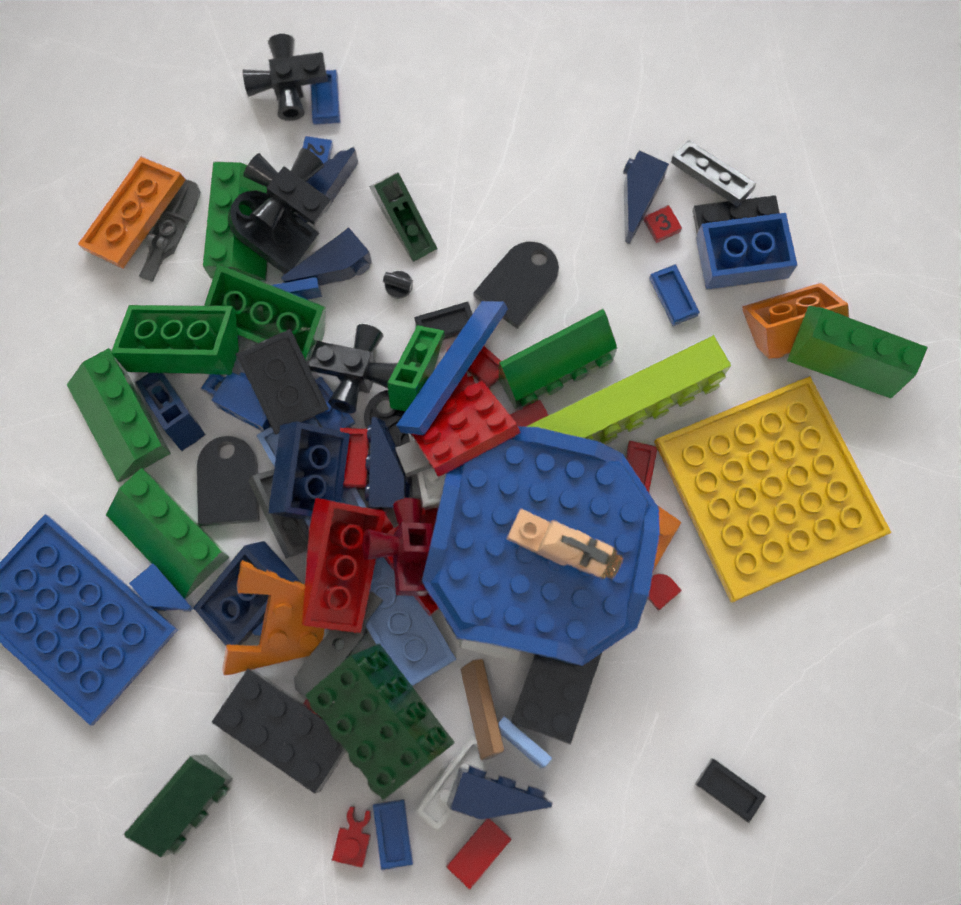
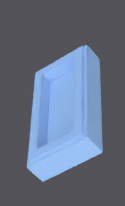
M505 716L499 721L500 734L539 768H544L552 760L551 756Z

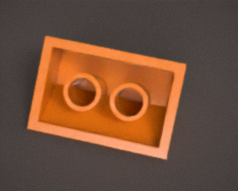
M818 283L742 306L757 348L768 359L781 358L791 352L808 306L825 308L849 317L848 303L824 284Z

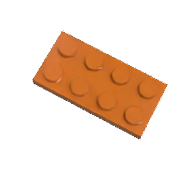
M140 156L78 245L83 250L124 269L186 179L180 172Z

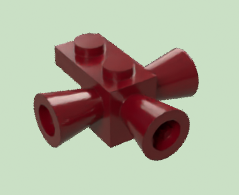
M404 498L393 503V509L399 525L394 535L366 529L363 536L362 551L365 560L393 556L396 595L426 596L428 594L422 584V577L433 535L432 524L421 523L423 502L417 498Z

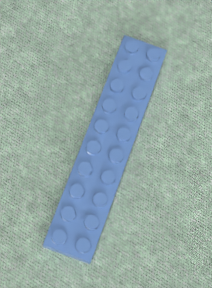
M314 417L302 422L319 426ZM270 427L256 436L275 467L279 433L275 435ZM343 488L341 503L366 507L356 488ZM304 519L308 527H310L311 520ZM384 557L377 558L370 591L374 592L384 601L373 613L366 624V628L376 645L381 644L413 687L456 661V658L432 617H429L415 597L396 595L394 570Z

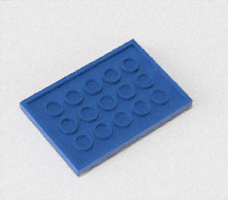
M44 514L0 561V643L89 725H95L178 631L174 625L156 609L149 607L130 586L47 514Z

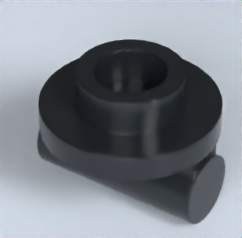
M403 271L385 272L383 283H385V290L389 296L401 299L411 293L413 280L409 274Z

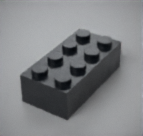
M602 653L583 666L534 654L511 722L571 744Z
M251 669L246 670L211 722L314 794L321 792L347 752L341 743L331 736L329 727L321 716L315 714L312 709L284 689Z

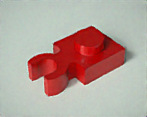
M351 806L346 816L350 824L349 829L339 828L332 861L363 868L371 834L364 833L363 828L370 822L372 813L371 810H366L365 818L362 821H357L354 818L355 807Z

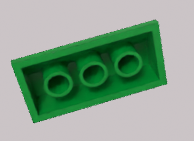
M213 161L203 267L210 279H213L217 265L220 264L260 281H266L268 262L238 240L232 233L228 223L229 209L233 201L240 194L247 191L267 193V187L243 177L247 165L242 162ZM239 206L242 214L250 216L252 210L248 206Z
M217 265L204 306H233L236 314L237 335L257 343L291 329L306 362L310 361L317 341L322 342L325 334L326 307L223 265Z
M129 305L111 354L127 372L231 375L237 358L236 353L239 352L235 309L233 306Z
M808 306L787 361L891 399L917 375L928 347L831 310Z
M601 309L499 362L498 380L515 409L523 406V408L538 401L537 397L545 393L552 395L564 387V383L572 379L574 382L579 381L589 374V370L597 366L599 369L604 368L614 361L613 358L618 347L604 309Z
M108 348L83 361L68 382L67 387L116 480L121 482L134 475L140 468L145 469L170 455L171 452L127 371L111 354L112 350Z
M140 468L118 489L106 513V516L151 564H154L185 599L229 558V555L198 525L158 481L143 468Z

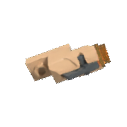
M523 509L518 511L506 538L562 566L568 564L602 579L607 577L612 580L616 576L623 560V556L617 554V550L612 546L554 520L548 522Z

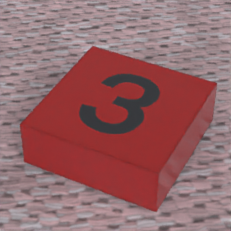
M669 205L646 215L643 220L656 243L680 233L682 230L681 224Z

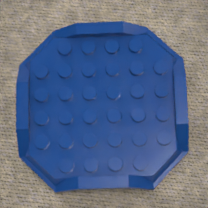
M518 426L520 434L446 473L422 584L442 612L457 639L491 644L583 666L632 633L639 625L649 596L660 534L659 507L623 453L595 440L538 427ZM523 509L548 522L554 520L612 546L613 552L605 562L607 567L604 573L597 577L568 564L562 566L507 540L506 538L518 511Z

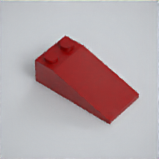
M320 498L315 499L309 527L302 625L361 633L376 559H364L362 551L363 536L366 529L382 532L386 512Z

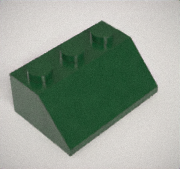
M206 754L190 755L123 835L159 857H164L170 853L175 855L187 842L188 839L184 836L192 827L197 829L207 819L209 813L206 810L214 801L218 804L228 794L230 788L227 785L233 778Z

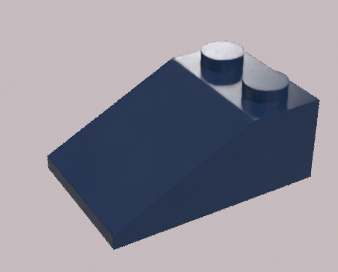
M265 541L244 545L193 607L225 646L226 644L241 645L253 634L252 632L264 621L268 595L238 593L237 583L241 562L253 564L254 568L264 572L267 570L278 574V577L291 582L295 580L302 583Z

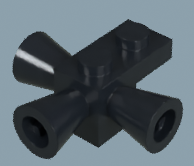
M276 34L268 39V45L273 59H269L270 71L243 69V80L248 97L273 88L278 101L277 116L282 120L293 121L302 118L305 114L300 98H304L303 85L328 82L323 52L293 56L294 38L288 34Z
M301 148L291 170L283 166L277 172L260 153H257L245 168L243 177L267 187V200L250 214L252 220L264 230L274 233L283 212L289 216L296 212L315 226L331 205V199L307 183L310 178L324 167L320 158L310 150Z
M368 324L357 325L353 348L317 341L308 367L312 372L338 377L340 384L328 401L332 408L343 413L353 414L357 409L359 392L370 393L373 382L388 388L387 383L397 363L375 362L373 352L384 337L378 328Z

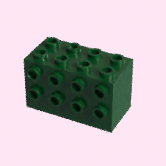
M381 644L351 655L305 694L310 701L311 709L315 714L322 717L329 727L331 736L341 743L348 753L350 762L361 770L368 780L370 789L376 795H379L383 801L455 744Z

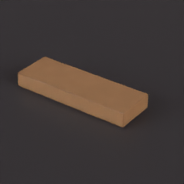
M477 659L472 660L460 670L480 758L485 760L504 752V746L484 661Z

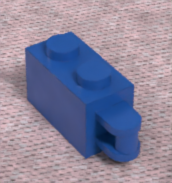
M232 372L231 375H226V377L209 374L201 390L213 397L211 401L218 409L262 432L271 427L245 373L240 372L237 375ZM218 382H219V383H221V385H220V387L218 388V390L216 391V390H214V389H215V387L217 386V384H218Z

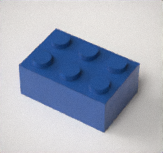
M786 213L701 224L696 236L706 290L789 279L798 266Z

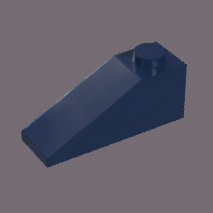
M640 150L634 159H628L623 170V174L626 175L624 183L625 242L631 244L666 176L669 163Z
M347 228L283 275L281 279L283 283L316 277L320 286L350 280L356 275L364 274L369 269L370 264H372L370 251L353 231Z
M148 373L135 382L160 425L181 451L206 435L164 373Z

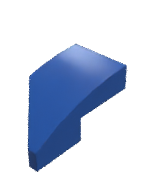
M151 564L129 583L149 607L155 608L158 611L183 610L184 612H190L193 609L154 564Z

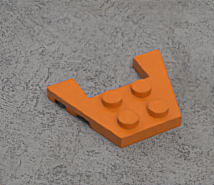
M241 562L237 583L238 593L268 595V601L259 645L226 644L222 666L223 675H232L244 672L247 669L253 670L310 656L323 640L325 628L302 625L305 584L295 580L294 582L278 577V574L269 570L264 572L254 568L253 564Z

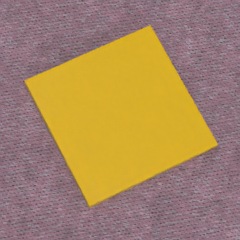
M811 376L666 434L654 441L731 603L892 533Z

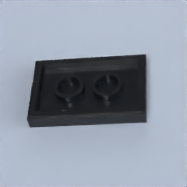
M291 329L236 353V357L275 435L280 432V425L296 421L303 422L329 410Z

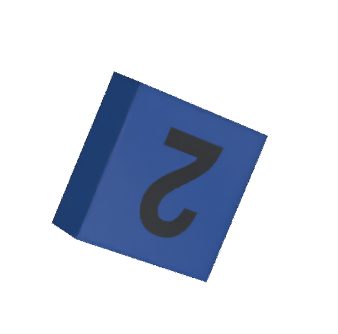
M305 136L303 148L313 152L325 163L330 160L333 142L329 139Z

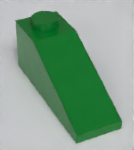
M417 325L387 383L391 409L406 412L435 370L445 336L444 330Z

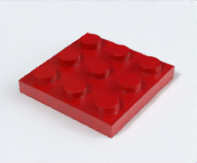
M480 381L450 397L425 435L411 434L436 475L440 477L520 434L517 423L485 383Z

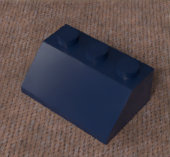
M298 421L280 425L268 514L311 520L316 498L341 503L350 434Z

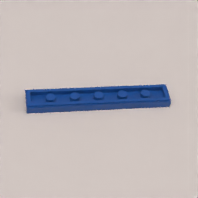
M481 301L396 425L401 433L425 435L507 312L508 308L505 302Z

